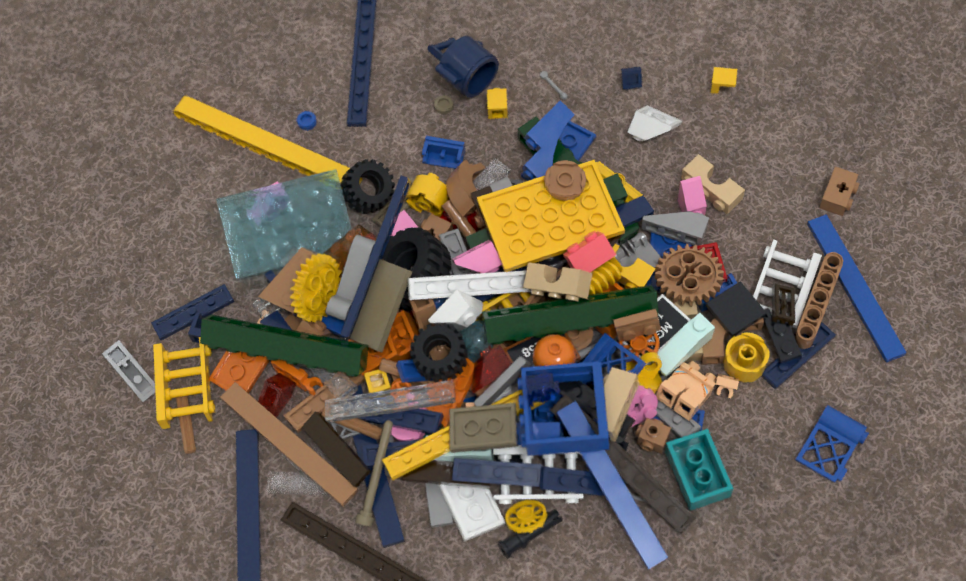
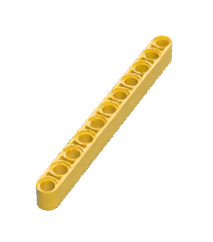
M183 96L173 110L174 115L179 119L183 118L185 119L184 121L192 125H199L201 129L210 133H217V136L226 140L230 139L233 141L232 143L245 148L246 146L250 151L259 155L264 154L270 160L282 162V165L293 170L297 169L299 173L308 177L313 176L315 180L326 185L331 184L337 190L341 191L343 187H340V182L343 181V175L350 169L347 166L188 96Z

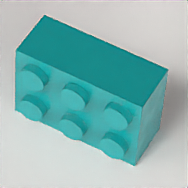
M708 429L666 442L665 454L689 511L731 497L733 486Z

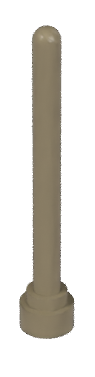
M390 420L384 423L363 510L360 509V513H357L355 522L361 525H373L374 517L371 511L383 467L382 459L385 458L393 423Z

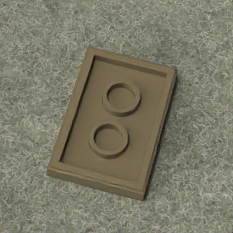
M516 403L450 409L451 453L518 447Z

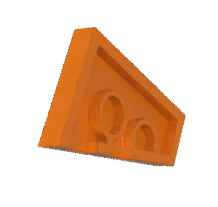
M466 358V367L462 366L463 372L455 374L457 378L452 380L450 377L448 382L443 383V380H439V383H435L420 400L427 410L444 415L442 420L444 427L450 425V409L461 407L479 370V367L469 358Z

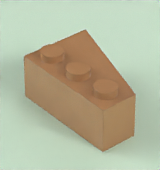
M301 247L258 297L294 313L295 307L291 306L294 299L290 298L294 293L290 288L295 286L292 279H297L296 271H301L300 264L306 265V258L311 259V255L317 256V252Z

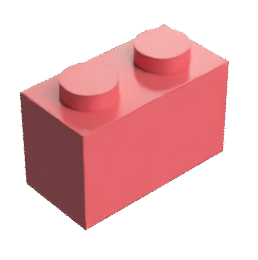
M599 231L590 232L584 237V241L579 244L574 243L566 249L567 252L563 254L571 268L587 272L593 271L616 256L604 233Z

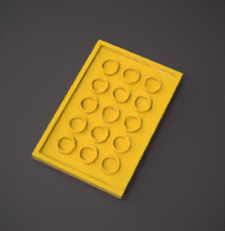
M595 160L578 165L585 172L586 185L581 195L573 200L563 201L551 196L545 188V176L477 197V203L505 272L527 266L528 262L536 263L564 254L570 245L581 243L585 240L584 237L593 231L604 233L607 239L625 233L624 226Z

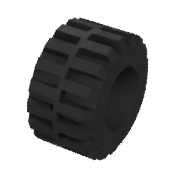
M365 159L362 162H357L343 175V181L340 182V187H343L340 193L345 196L343 201L345 203L348 201L350 209L354 207L356 208L355 212L358 213L363 210V214L373 213L391 200V196L394 194L395 182H392L394 177L393 174L389 175L388 172L390 170L388 167L384 168V164L381 162L376 164V160L368 161V159ZM360 178H367L374 184L375 196L367 195L362 191L359 184Z
M435 323L433 327L429 324L426 325L427 329L425 330L421 328L419 330L420 335L413 337L415 343H411L410 346L412 350L410 351L411 357L421 376L424 375L428 381L433 379L435 383H439V380H443V383L448 382L450 377L452 380L457 378L455 374L463 372L462 366L466 367V358H468L467 348L461 333H458L455 327L450 329L449 324L446 323L443 326L440 323ZM445 345L451 348L448 356L442 360H431L428 358L429 352L436 346Z

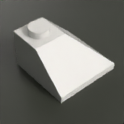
M647 105L635 112L628 133L632 134V137L636 140H648L681 125L682 121Z
M456 290L428 321L434 325L435 323H440L441 326L444 323L449 324L450 329L455 327L459 332L468 328L469 325L476 321V318L482 313L483 303L466 293Z

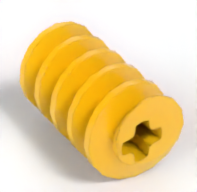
M613 257L590 272L593 274L588 295L603 293V290L609 289V285L613 286L615 284V280L619 281L621 279L620 272H622V266L617 259Z

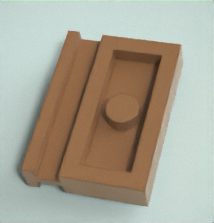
M656 309L613 320L619 341H629L644 334L652 335L661 330Z

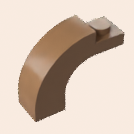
M464 160L447 178L446 187L449 198L462 217L475 212L474 207L476 206L472 200L471 193L477 191L473 181L486 169L482 163L473 165Z
M433 299L409 300L418 330L421 328L423 330L427 329L426 325L431 324L428 319L437 311ZM445 345L436 346L429 352V357L431 360H442L448 356L451 348Z
M714 318L710 322L715 327L713 337L702 347V365L723 364L724 361L723 341L729 334L718 320ZM763 318L743 331L762 330Z

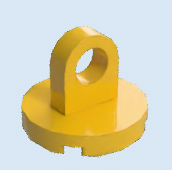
M649 352L642 355L640 359L646 364L651 361L655 362L651 365H645L637 377L639 386H643L645 389L650 388L655 394L662 383V378L658 373L661 369L662 361L657 353ZM626 362V371L633 370L637 363Z

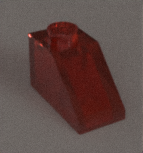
M500 345L494 349L489 346L479 353L481 357L474 362L471 387L473 394L497 379L512 365Z
M281 373L266 379L258 402L277 418L291 399L296 382Z

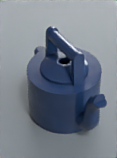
M463 36L457 40L452 37L446 41L428 46V51L440 61L435 71L468 98L476 97L492 83L498 72L499 61L483 47V42L476 41L471 36Z

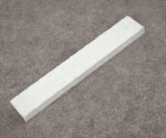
M527 270L408 278L409 300L450 297L456 290L470 296L531 292V290L523 288Z

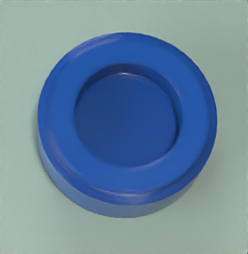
M304 111L298 115L297 124L300 129L311 130L316 126L317 120L314 113Z

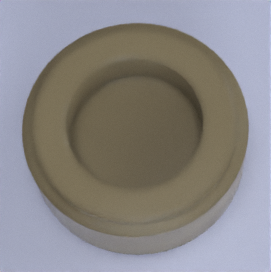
M446 95L437 97L434 101L436 112L439 114L450 113L454 108L452 98Z

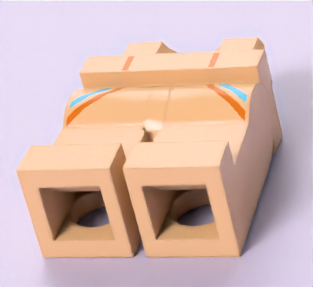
M694 361L688 364L683 362L667 380L665 379L660 384L656 393L657 399L668 407L672 408L676 403L673 410L688 421L691 420L709 398L717 379L712 373H707L705 376L699 372V365ZM664 392H668L673 396V398H666L664 396ZM685 404L690 407V412L685 411L682 405Z

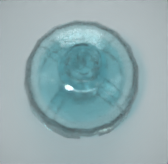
M475 321L468 328L459 331L465 342L468 358L474 363H481L487 353L494 347V344L487 343L483 322Z

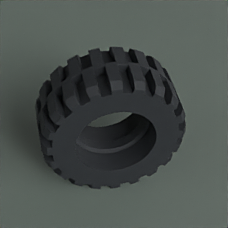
M419 227L405 228V231L400 230L396 232L395 236H391L382 258L384 261L407 270L414 265L411 269L412 274L410 278L450 275L449 270H451L452 265L448 248L427 230ZM408 285L399 309L404 311L412 310L408 299Z

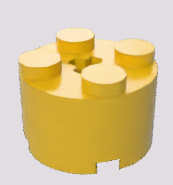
M434 173L417 175L405 197L408 198L407 204L415 211L421 213L424 210L438 217L444 211L441 206L450 199L446 184L441 182Z
M746 332L736 337L734 336L726 346L723 361L725 372L729 376L739 379L740 382L756 381L766 369L769 349L765 341L756 334Z

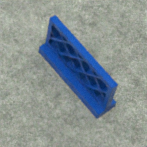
M606 333L603 334L582 362L601 361V368L607 367V374L610 373L612 365L621 363V370L626 371V362L635 360L637 365L633 370L627 372L638 375L646 365L643 360ZM618 348L621 351V358L611 360L612 354ZM593 380L581 381L586 386L594 384ZM558 393L552 402L556 404L563 395Z

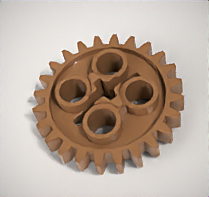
M686 244L685 249H682L678 245L677 251L670 248L669 254L664 252L663 258L658 259V265L655 268L656 286H661L660 293L666 292V298L674 297L673 303L681 300V306L685 302H689L690 307H692L693 302L696 301L700 306L702 299L709 302L710 297L715 298L716 292H720L724 279V271L721 270L722 263H717L718 257L712 258V251L707 254L704 253L705 247L697 250V245H694L693 249H690L689 245Z

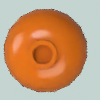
M548 335L541 338L533 350L534 367L573 364L576 362V352L573 344L561 335Z

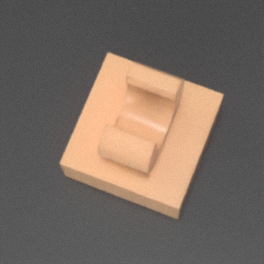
M718 373L716 385H719L717 395L721 394L723 388H727L729 390L728 398H731L734 392L733 389L738 388L739 379Z

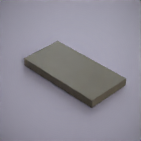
M379 260L350 339L361 344H367L369 348L383 352L412 271L387 261Z

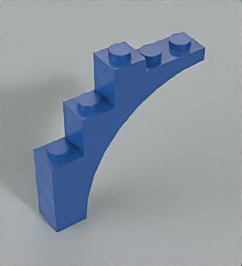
M561 100L524 137L527 146L532 150L536 149L538 151L522 167L523 174L528 180L545 176L547 169L553 166V155L557 141L565 126L575 115Z

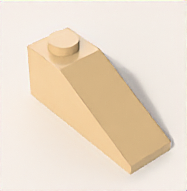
M612 367L610 373L604 377L603 387L608 433L611 441L615 442L639 387L637 374Z

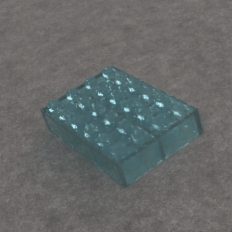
M337 169L216 199L235 276L238 280L265 274L270 270L273 272L283 269L301 247L332 257L349 253L354 235Z

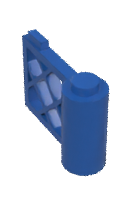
M827 405L795 461L834 483L836 480L841 482L847 472L844 466L858 442L863 444L869 434L865 431L867 427ZM818 430L827 435L828 443L817 445L815 435ZM842 443L849 447L847 454L836 455L834 445ZM830 446L833 457L821 460L818 449ZM815 449L818 461L810 463L802 457L806 451ZM843 459L841 464L839 465L838 460ZM835 461L837 471L834 476L825 472L823 463Z

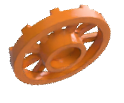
M657 333L647 337L640 335L629 340L630 345H624L623 347L626 349L632 348L630 352H636L635 355L639 357V353L644 355L645 351L657 353L660 341ZM654 336V338H655L656 341H654V342H647L649 339H651V338ZM624 340L619 341V344L623 346ZM656 345L654 350L648 348V346Z

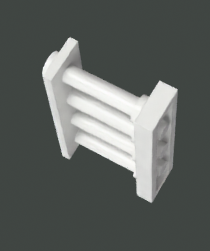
M773 240L771 247H766L763 258H766V262L753 297L757 300L759 293L772 297V288L763 286L765 276L798 286L797 288L801 289L799 295L795 294V323L793 326H790L793 334H795L822 255L814 253L812 259H807L806 261L775 251L777 240ZM773 258L804 268L803 271L807 272L806 277L801 276L799 278L769 268L770 262ZM786 293V302H788V293ZM761 305L763 309L769 308L772 315V308Z
M522 445L493 449V455H498V459L502 462H509L511 455H520L523 463L531 464V459H534V456H527V448L522 447ZM559 453L564 454V458L567 459V469L576 470V458H578L580 453ZM559 454L542 455V459H545V467L554 468L553 459H556V455ZM502 484L501 495H494V500H499V504H512V499H565V503H579V499L583 498V494L569 492L567 494H554V491L545 490V494H532V487L523 486V495H510V485Z

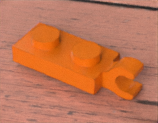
M285 360L270 361L277 374L305 392L308 391L311 395L316 394L312 388L313 386L323 387L319 378H308L309 375L302 368L297 369L293 364L286 363Z

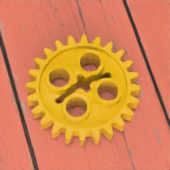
M317 253V256L311 255V259L306 258V265L300 264L301 271H296L297 279H292L295 286L290 288L294 291L290 296L291 299H294L291 306L295 307L293 312L297 313V317L302 318V320L316 323L317 320L322 321L323 316L328 317L326 307L331 297L337 294L341 280L339 275L342 273V270L338 269L340 264L336 263V259L332 258V256Z

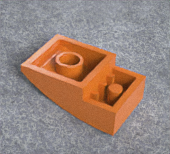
M404 310L396 314L383 352L368 348L367 368L362 372L363 376L364 373L378 370L383 358L394 362L412 358L410 346L411 343H415L413 337L420 334L411 314Z

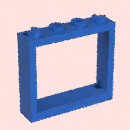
M601 361L521 368L522 378H518V390H523V395H519V408L524 409V414H520L521 428H525V434H521L522 447L527 448V456L609 450ZM593 380L599 435L533 440L530 385Z

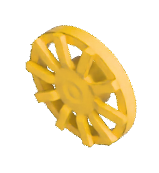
M536 500L517 502L508 509L505 515L509 529L520 534L532 533L539 527L544 526L543 524L547 519L545 506ZM536 506L540 508L534 512ZM512 514H514V515L517 516V517H514V518H510V516H511Z

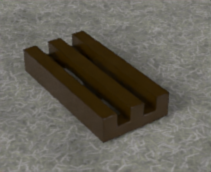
M778 284L773 285V322L780 320V323L785 324V322H788L790 326H793L795 323V288ZM779 290H780V314H779ZM786 292H788V316H786Z

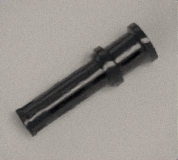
M554 509L547 514L544 526L539 527L532 533L520 534L514 531L513 535L504 541L499 540L497 542L498 547L503 555L509 559L512 553L520 548L525 549L529 541L556 524L561 523L562 518L558 517L560 514Z

